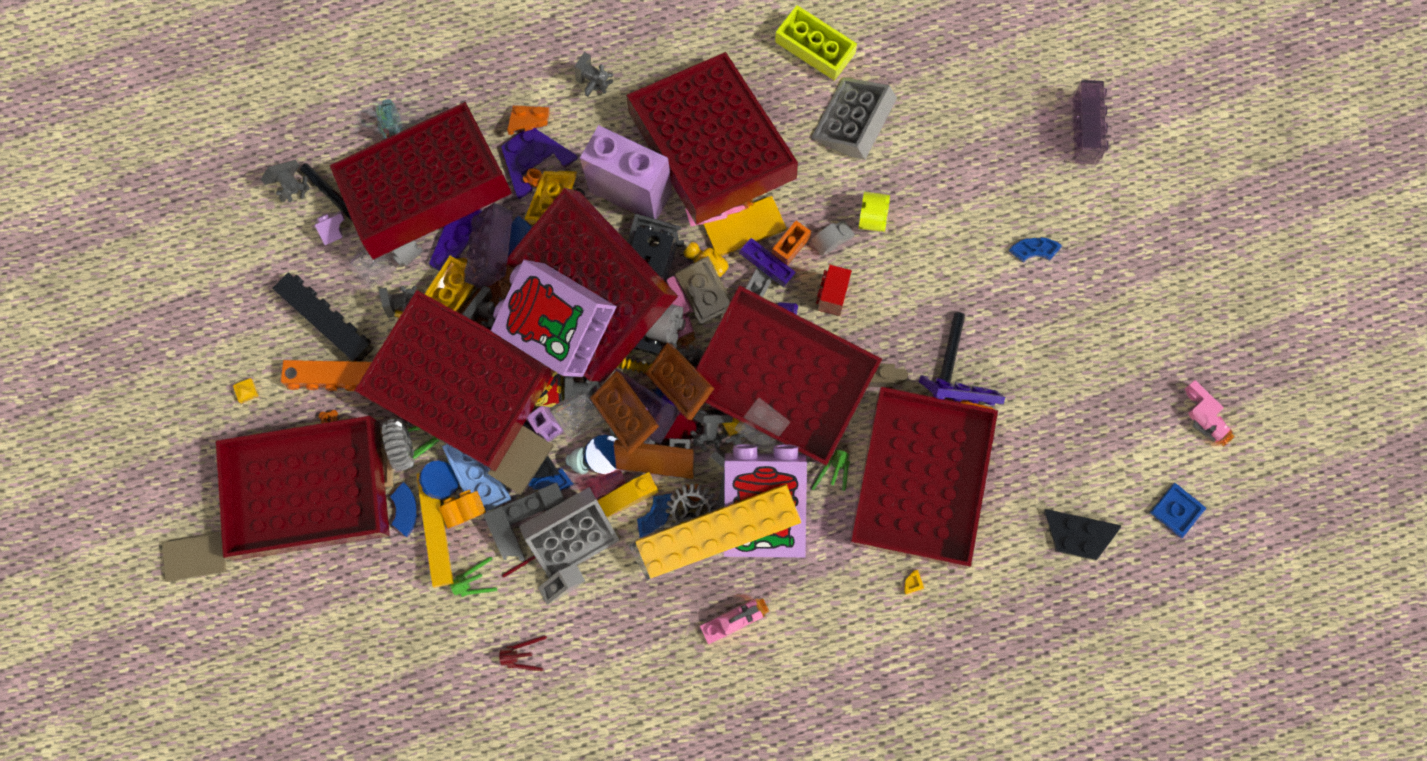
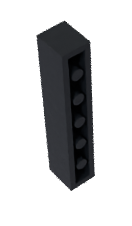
M288 272L272 289L353 362H361L373 350L369 345L371 341L364 334L359 336L356 333L358 329L350 322L346 324L342 321L345 317L337 310L332 312L329 309L331 305L324 298L319 300L316 297L318 293L310 286L308 288L303 286L304 281L297 274L293 277Z

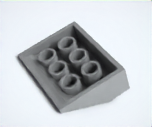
M843 77L811 138L850 157L865 160L897 97L890 85Z
M590 487L519 526L525 541L549 578L559 570L574 564L578 565L620 541Z

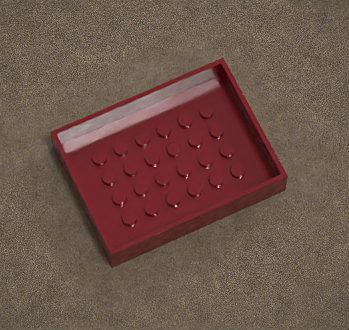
M727 52L626 95L628 113L652 151L668 158L671 184L696 225L797 179L798 161Z
M466 102L329 165L358 236L372 260L512 194Z
M565 187L504 262L514 269L522 264L523 260L544 263L617 306L584 373V376L589 381L605 382L678 297L581 192ZM504 263L494 274L498 279L500 278V273Z
M739 285L696 370L714 388L705 403L784 444L798 446L799 452L827 466L882 358Z
M416 290L354 391L496 472L555 371L491 330Z
M881 387L877 395L849 545L964 569L970 568L998 410Z
M364 416L215 441L223 558L237 561L390 536L379 421L373 417Z

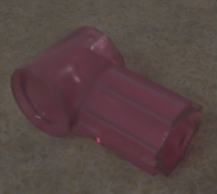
M620 469L603 477L597 476L585 482L586 488L590 487L597 500H599V497H604L626 484Z

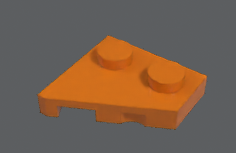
M513 105L507 129L508 135H514L515 130L523 128L525 131L536 127L547 126L550 115L549 107Z

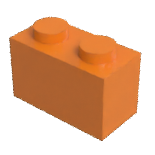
M796 220L773 247L772 254L788 266L809 241L811 231Z

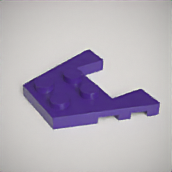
M536 128L522 131L501 146L519 200L533 191L531 186L523 181L522 175L527 173V170L534 168L553 154L564 168L578 159L576 154Z

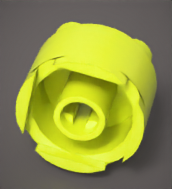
M864 191L858 229L885 232L890 195Z

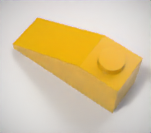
M650 472L629 481L597 501L608 518L659 492Z

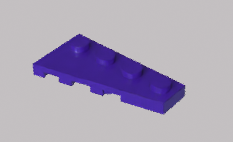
M479 209L446 225L429 265L440 271L449 256L459 258L489 215Z
M920 375L919 383L938 399L948 397L955 401H962L964 399L971 403L978 404L980 401L995 406V403L1004 404L1006 398L993 389L973 385L970 388L959 382H955L953 385L939 378H936V381H931L924 375Z

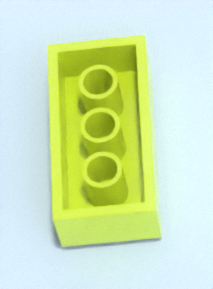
M798 5L795 6L781 24L775 35V43L834 81L853 58L857 48L856 42Z

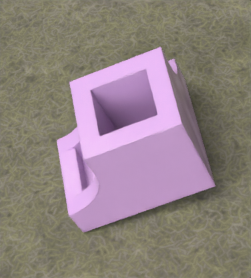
M342 211L330 215L324 214L317 218L315 227L324 245L343 238L340 223L345 220V216Z
M540 406L527 418V422L533 432L540 437L543 436L548 442L565 431L550 407Z

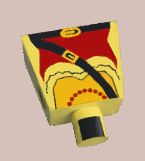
M556 371L554 372L535 406L564 408V376Z

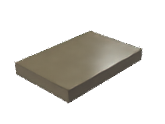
M709 256L674 273L700 324L726 312L732 300Z
M522 426L496 472L490 469L488 474L522 495L554 445Z
M221 533L162 543L165 582L227 572L226 559L223 558Z

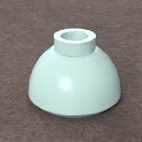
M585 447L575 449L566 457L567 466H570L572 470L579 474H586L590 469L584 459Z

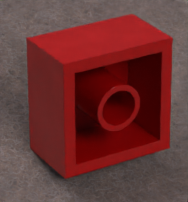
M829 265L828 270H824L816 304L819 305L818 311L840 316L852 270L834 265Z

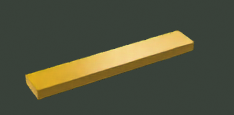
M417 473L432 587L436 588L454 584L445 522L439 509L442 506L441 499L431 498L423 492V488L419 483L420 473Z

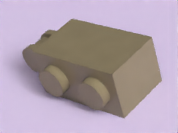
M880 363L868 387L893 388L895 383L906 381L908 372L905 369H895V364Z

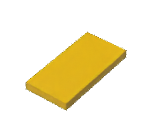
M772 196L749 204L747 209L729 214L725 219L703 224L713 249L721 256L741 249L750 238L758 242L787 230Z

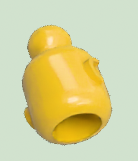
M691 242L683 252L684 256L692 259L694 263L709 256L719 277L725 274L729 268L728 262L712 248H706L702 251L695 242Z

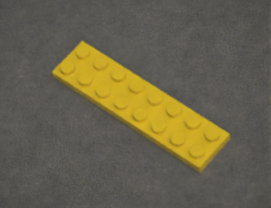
M784 484L637 539L635 543L651 579L795 526L802 521L788 486Z

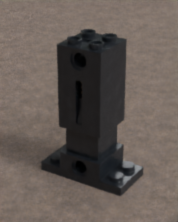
M643 225V228L637 226L631 246L666 282L678 245L675 237L668 231L662 230L660 233L647 225ZM654 242H659L657 246L652 247ZM645 334L633 349L658 356L663 348L660 342L649 339Z

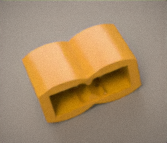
M471 490L460 493V498L456 500L455 497H451L443 501L444 505L440 506L439 509L448 529L486 513L478 491L471 493Z

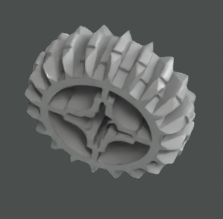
M394 418L383 422L382 439L392 468L396 471H403L413 467L415 461L413 459L414 449L407 425H405L401 418Z
M693 483L690 484V489L686 485L682 486V490L677 488L675 490L676 494L670 495L672 500L667 502L670 508L666 509V513L671 514L667 519L668 521L674 520L671 526L703 515L701 509L704 505H707L709 512L720 509L713 507L718 504V500H711L715 494L707 495L709 488L702 491V485L700 484L697 489H695ZM687 496H696L701 498V500L692 501ZM680 500L683 502L685 509L681 516H679L677 509ZM691 507L697 508L695 514L694 512L693 514L691 512L688 513Z

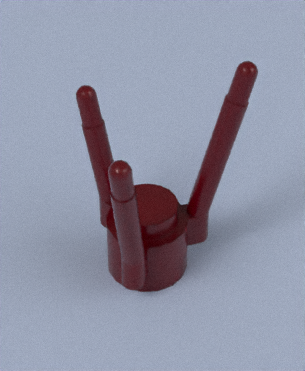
M541 636L516 645L506 646V649H501L499 652L501 666L507 665L508 669L518 668L544 671L542 667L516 664L515 662H518V658L529 657L533 653H518L515 649L545 640L547 636Z

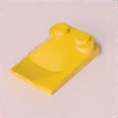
M561 170L557 172L544 171L525 220L534 225L564 187L568 189L573 188L577 172Z
M449 256L425 292V295L460 313L483 275L482 266L464 257L454 258Z

